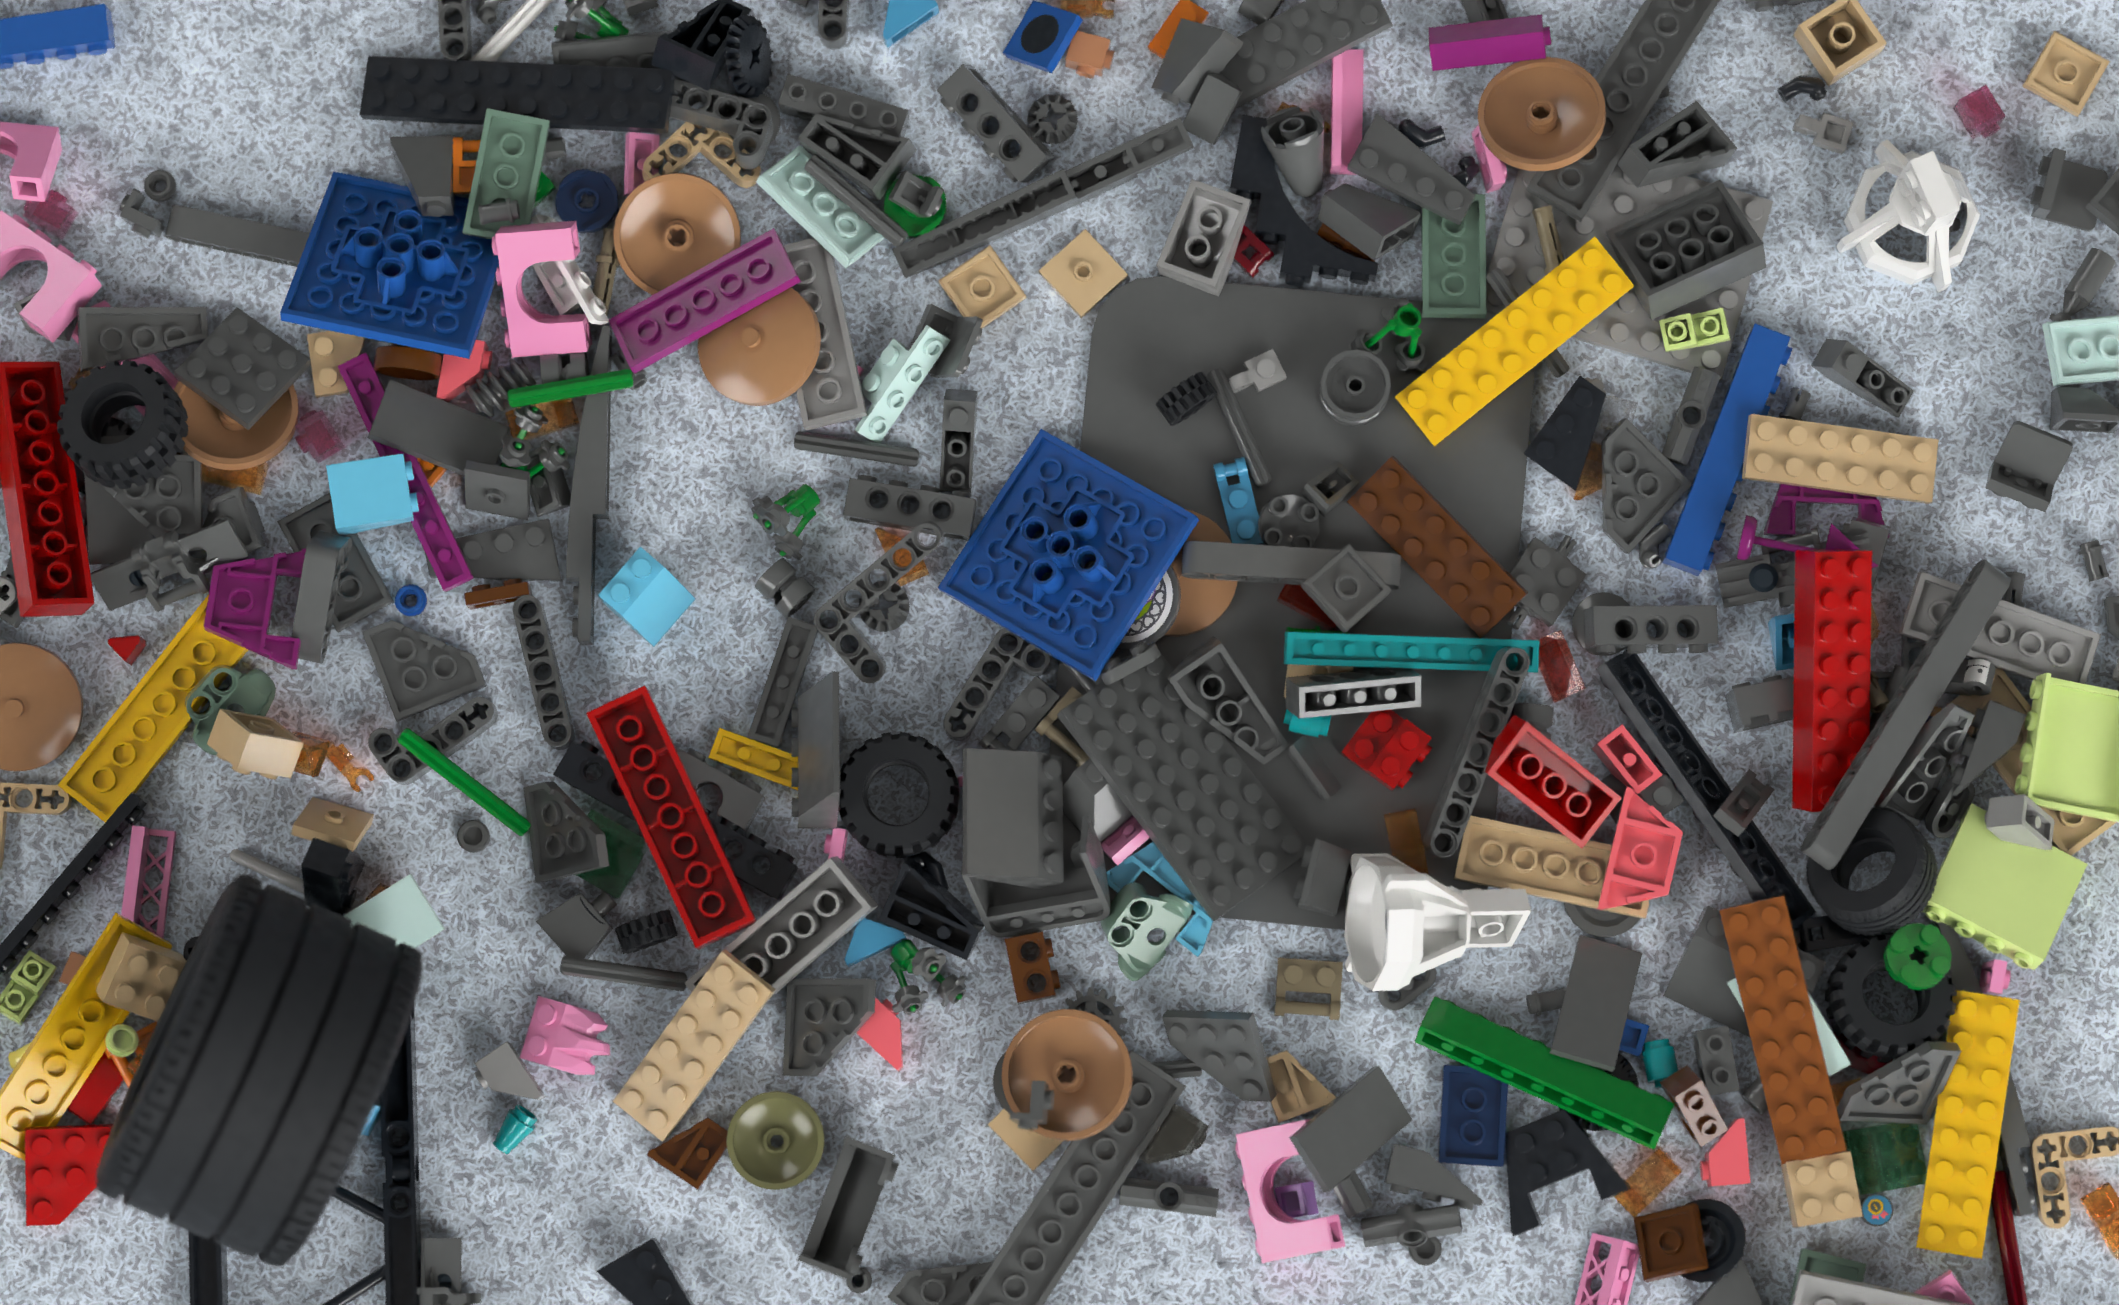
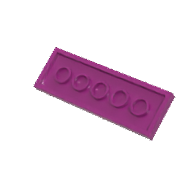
M773 228L609 319V324L630 369L635 374L798 284L801 280L778 233Z

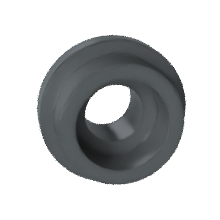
M156 170L146 177L144 190L152 200L163 202L174 195L176 181L169 172ZM163 181L166 183L163 191H156L155 186L158 182Z

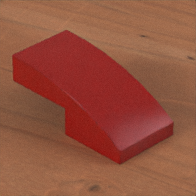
M105 1052L67 1108V1110L88 1125H92L110 1103L111 1097L124 1083V1079L112 1058L108 1059Z

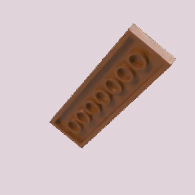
M1785 895L1720 909L1781 1163L1786 1164V1162L1801 1161L1846 1151L1847 1147Z

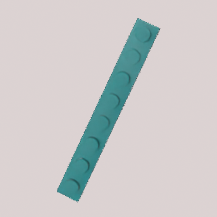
M1285 632L1284 664L1489 671L1498 650L1504 647L1521 648L1529 656L1530 665L1527 672L1538 673L1539 640ZM1511 653L1506 658V666L1509 670H1513L1517 666L1518 660L1516 655Z

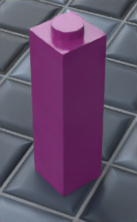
M1542 14L1429 27L1432 71L1546 58V46L1551 45L1550 26L1543 27Z

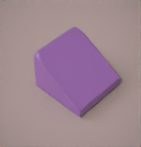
M1312 1181L1274 1188L1277 1203L1288 1216L1295 1218L1319 1213Z

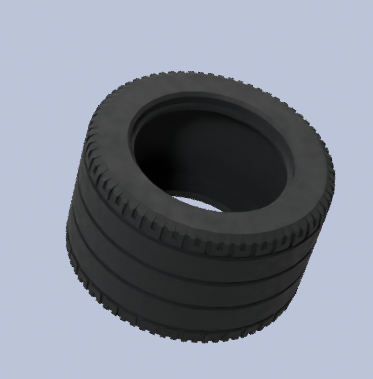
M241 874L227 885L214 906L154 1029L103 1150L96 1174L97 1191L114 1200H118L120 1195H123V1204L161 1220L168 1214V1222L206 1239L214 1234V1242L252 1258L259 1254V1261L282 1267L300 1251L313 1232L333 1196L370 1119L393 1065L416 1002L422 979V955L420 951L405 943H400L396 947V940L362 924L357 923L351 928L352 922L350 919L314 903L306 908L307 902L305 899L273 885L267 884L262 889L261 880Z

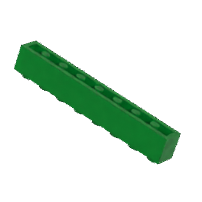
M1434 996L1415 1039V1043L1655 1150L1674 1107V1103L1666 1100L1659 1094H1652L1636 1087L1634 1083L1607 1074L1601 1068L1550 1054L1551 1048L1547 1047L1543 1042L1529 1039L1516 1033L1510 1027L1500 1026L1487 1020L1481 1014L1471 1013L1458 1007L1452 1001L1442 1000Z

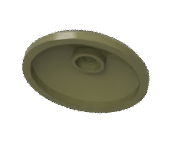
M766 1092L746 1101L734 1114L727 1132V1150L734 1168L745 1180L764 1189H786L803 1182L817 1168L824 1151V1130L817 1113L803 1099L786 1092ZM775 1135H780L783 1138V1144L778 1148L771 1144V1139Z

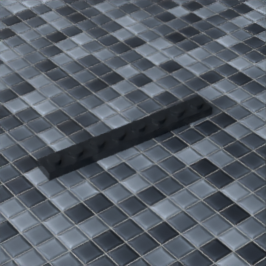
M133 793L128 795L0 944V974L3 973L5 975L13 969L18 961L15 958L23 948L29 949L39 937L37 931L44 923L49 925L60 913L58 907L65 899L70 900L81 889L79 882L85 875H92L98 870L103 862L100 858L108 849L112 851L121 843L124 838L122 832L128 825L134 826L145 814L143 808L147 803Z

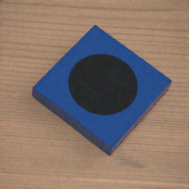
M1033 0L1004 49L1003 54L1011 60L1053 73L1083 19L1078 14Z

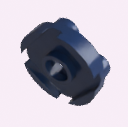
M589 169L576 170L568 174L558 187L559 190L555 198L556 210L563 222L576 221L579 233H594L606 228L619 211L617 189L612 180L601 172L598 173ZM583 194H587L588 197L593 195L596 197L591 208L579 206L582 202L581 196Z

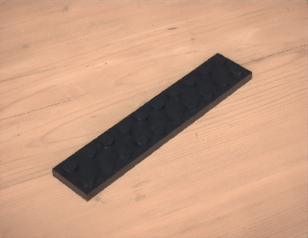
M368 56L359 115L365 120L484 125L488 108L550 120L549 128L668 134L675 75L669 70L653 68Z
M1626 650L1596 668L1602 684L1612 692L1618 701L1620 710L1630 718L1637 728L1639 737L1648 744L1655 754L1659 766L1666 770L1671 777L1677 792L1687 800L1695 818L1705 826L1711 835L1713 844L1723 852L1730 862V867L1734 874L1739 876L1746 885L1752 900L1758 901L1785 895L1793 929L1815 914V909L1753 820L1737 837L1713 817L1732 790L1637 654H1628Z

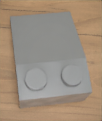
M1192 179L1156 264L1160 275L1170 277L1219 297L1233 263L1251 200Z

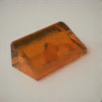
M265 462L248 469L224 470L202 464V481L232 489L243 487L245 492L261 495L269 465Z
M291 732L304 742L294 772L312 777L319 776L330 741L300 732Z

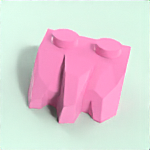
M538 996L520 1058L576 1075H595V1066L590 1062V1058L594 1055H610V1045L596 1038L597 1034L605 1031L608 1025L598 1013Z

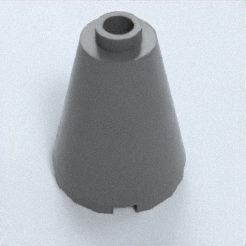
M1298 106L1283 109L1271 115L1267 119L1268 125L1265 128L1262 126L1261 134L1264 143L1293 193L1302 197H1311L1323 186L1324 120L1321 113L1315 108L1309 107L1310 112L1300 111Z

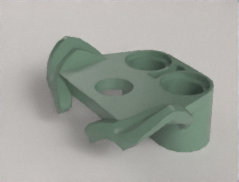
M226 665L213 667L188 693L185 699L186 710L196 724L192 736L194 742L206 753L217 755V752L207 742L219 709L226 710L230 704L235 703L243 707L244 713L252 715L257 713L258 716L265 717L275 698L276 687L273 680L265 672L257 669L243 674ZM222 672L228 673L231 676L230 685L224 689L215 687L213 683L215 676ZM198 696H204L209 700V707L204 712H195L191 708L193 699Z
M1136 882L1125 885L1110 904L1109 916L1100 921V925L1109 944L1118 952L1119 968L1125 977L1130 981L1141 979L1165 956V949L1177 932H1181L1186 926L1193 910L1192 904L1171 894H1162L1158 898L1149 896L1145 887ZM1141 900L1138 904L1132 905L1134 902ZM1122 926L1120 929L1114 930L1116 927ZM1155 928L1164 930V936L1161 940L1157 942L1147 940V935L1151 930Z

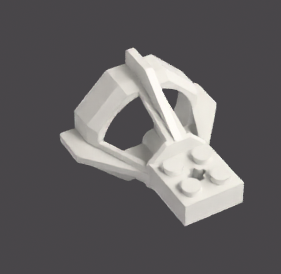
M1888 139L1882 141L1875 150L1880 164L1866 169L1863 173L1844 219L1850 234L1841 238L1836 247L1839 253L1856 247L1865 267L1910 285L1931 277L1939 293L1946 290L1952 283L1950 269L1961 263L1980 217L1979 211L1960 169L1938 161L1934 150L1924 155L1915 151L1902 154ZM1885 172L1898 176L1889 198L1890 203L1866 219V199L1875 181ZM1961 202H1963L1967 218L1966 226L1959 241L1949 251V226L1953 225L1955 217L1960 210ZM1900 224V226L1926 236V261L1910 262L1898 259L1884 251L1875 240Z
M1388 853L1353 854L1349 861L1352 876L1346 889L1344 938L1349 954L1345 962L1346 970L1353 972L1354 979L1372 991L1399 990L1408 985L1412 977L1450 960L1462 957L1466 948L1512 947L1531 912L1526 889L1502 888L1482 890L1480 888H1473L1470 890H1460L1454 886L1442 885L1427 874L1419 873ZM1385 918L1387 919V934H1386V922H1385Z

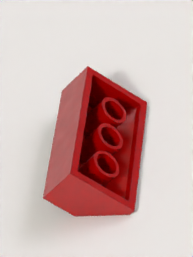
M1516 715L1511 718L1494 740L1485 773L1583 849L1622 797L1527 721Z

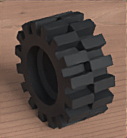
M1201 371L1194 376H1190L1187 380H1183L1178 386L1173 387L1170 392L1158 400L1156 406L1170 426H1174L1206 406V403L1210 402L1217 395V391Z
M669 909L633 919L615 929L623 954L646 949L678 935Z

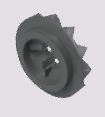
M1046 94L1034 101L1028 111L1027 122L1030 130L1041 142L1059 144L1073 135L1077 127L1078 117L1077 111L1070 100L1063 98L1060 94ZM1048 107H1051L1055 115L1062 116V118L1057 120V130L1055 131L1050 122L1043 121V119L1048 117Z
M877 581L874 585L878 587L884 586L887 581ZM895 583L883 592V597H885L887 602H898L888 608V619H885L881 610H870V608L879 604L880 596L859 612L863 622L873 630L880 632L892 631L901 626L908 616L910 608L909 599L903 588ZM862 595L859 598V606L862 604Z

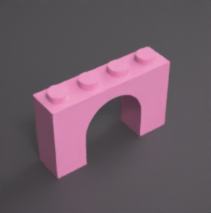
M0 122V153L15 159L9 175L13 199L45 202L62 153L59 127Z
M1 210L0 280L12 267L21 262L39 260L47 263L48 272L43 286L19 314L33 330L54 343L77 316V309L85 307L102 287V284L95 277L97 271L85 260H81L80 263L74 260L75 256L63 245L59 244L56 248L51 244L52 240L39 229L35 232L28 229L30 227L29 224L17 214L11 217Z
M576 221L501 226L495 233V236L492 237V251L494 256L498 255L499 267L496 269L497 285L503 288L504 298H501L500 309L502 317H507L508 329H505L504 337L506 347L511 348L512 358L587 352L592 345L590 322L585 313L569 315H547L541 313L529 304L522 290V276L524 270L529 266L539 262L574 260L580 253Z
M1311 1119L1235 1134L1237 1139L1235 1145L1236 1154L1241 1160L1244 1173L1242 1184L1248 1193L1250 1203L1249 1217L1254 1224L1257 1237L1255 1247L1258 1255L1261 1256L1262 1263L1345 1247L1339 1214L1306 1221L1297 1220L1284 1213L1275 1199L1273 1184L1278 1168L1287 1159L1300 1155L1289 1137Z

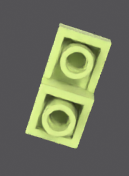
M1724 308L1693 315L1687 313L1659 320L1666 352L1731 340Z
M29 950L11 974V981L0 995V1013L21 1026L57 969L56 966Z

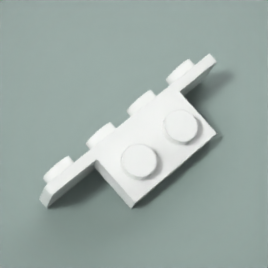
M538 214L531 218L534 224L557 222L552 217ZM575 259L539 262L532 265L560 315H569L581 306L591 324L605 325L609 322L605 314L606 307L604 303L594 295L590 288L591 281L584 271L580 270Z

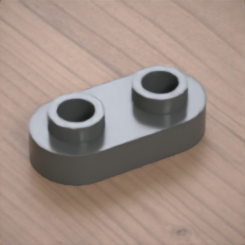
M1144 640L1131 647V653L1121 659L1118 655L1111 657L1100 674L1104 684H1112L1159 658L1161 652L1156 643L1148 644L1147 640Z
M1951 778L1944 783L1925 818V827L1930 833L1938 838H1947L1956 831L1964 813L1974 799L1975 787L1973 783L1957 796L1951 795L1955 785L1950 782Z
M1435 967L1425 971V979L1422 981H1417L1412 977L1408 985L1398 990L1400 997L1396 1001L1389 999L1388 991H1378L1380 1004L1391 1011L1404 1008L1433 985L1436 980Z

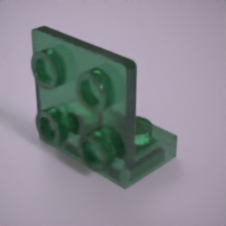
M591 809L587 816L605 834L609 866L576 874V876L606 891L611 896L620 898L649 847L643 837Z
M1889 1123L1843 1131L1847 1147L1846 1152H1851L1859 1195L1926 1183L1927 1169L1918 1124Z

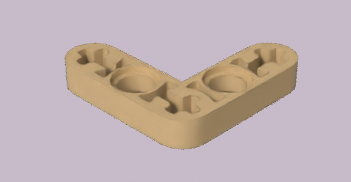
M685 122L645 160L642 170L644 181L661 175L659 173L652 175L651 168H659L665 158L667 163L663 166L662 174L678 173L700 152L736 185L742 188H750L756 184L761 168L758 166L752 169L751 176L748 174L741 176L740 165L734 162L736 157L733 148L734 139L727 133L706 128L705 135L701 132L693 138L692 143L690 138L694 134L695 127L700 129L702 126ZM674 144H680L687 149V154L683 157H675L670 153L669 149ZM718 145H726L731 149L732 154L726 158H721L715 154L714 148ZM745 149L741 151L743 153L748 154V152Z
M0 782V795H8L7 789L11 788L8 796L10 807H6L7 801L0 800V869L4 859L7 813L62 815L70 809L72 796L57 785ZM22 790H29L33 795L32 803L25 808L19 807L16 802L18 793ZM39 790H43L41 794L43 797H54L55 792H58L59 796L64 798V802L59 803L57 809H54V805L48 802H41L42 808L37 809L40 803Z
M2101 1127L2041 1134L2032 1139L2029 1152L2038 1216L2044 1226L2058 1229L2064 1227L2070 1219L2071 1212L2063 1162L2118 1155V1128ZM2107 1132H2110L2111 1137H2117L2118 1144L2113 1145L2112 1151H2109L2107 1145L2095 1146L2097 1153L2093 1154L2094 1143L2090 1133H2095L2094 1140L2107 1138ZM2073 1136H2080L2085 1140L2086 1149L2082 1154H2074L2069 1149V1141ZM2043 1139L2046 1140L2047 1145H2053V1151L2048 1153L2049 1163L2056 1161L2057 1167L2039 1169L2038 1163H2045L2044 1154L2037 1151V1146L2042 1145ZM2046 1172H2052L2058 1178V1186L2052 1191L2044 1189L2041 1184V1178ZM2061 1194V1200H2054L2055 1208L2063 1212V1216L2057 1218V1223H2054L2053 1218H2047L2046 1212L2051 1211L2052 1205L2051 1200L2044 1202L2043 1195L2055 1196Z

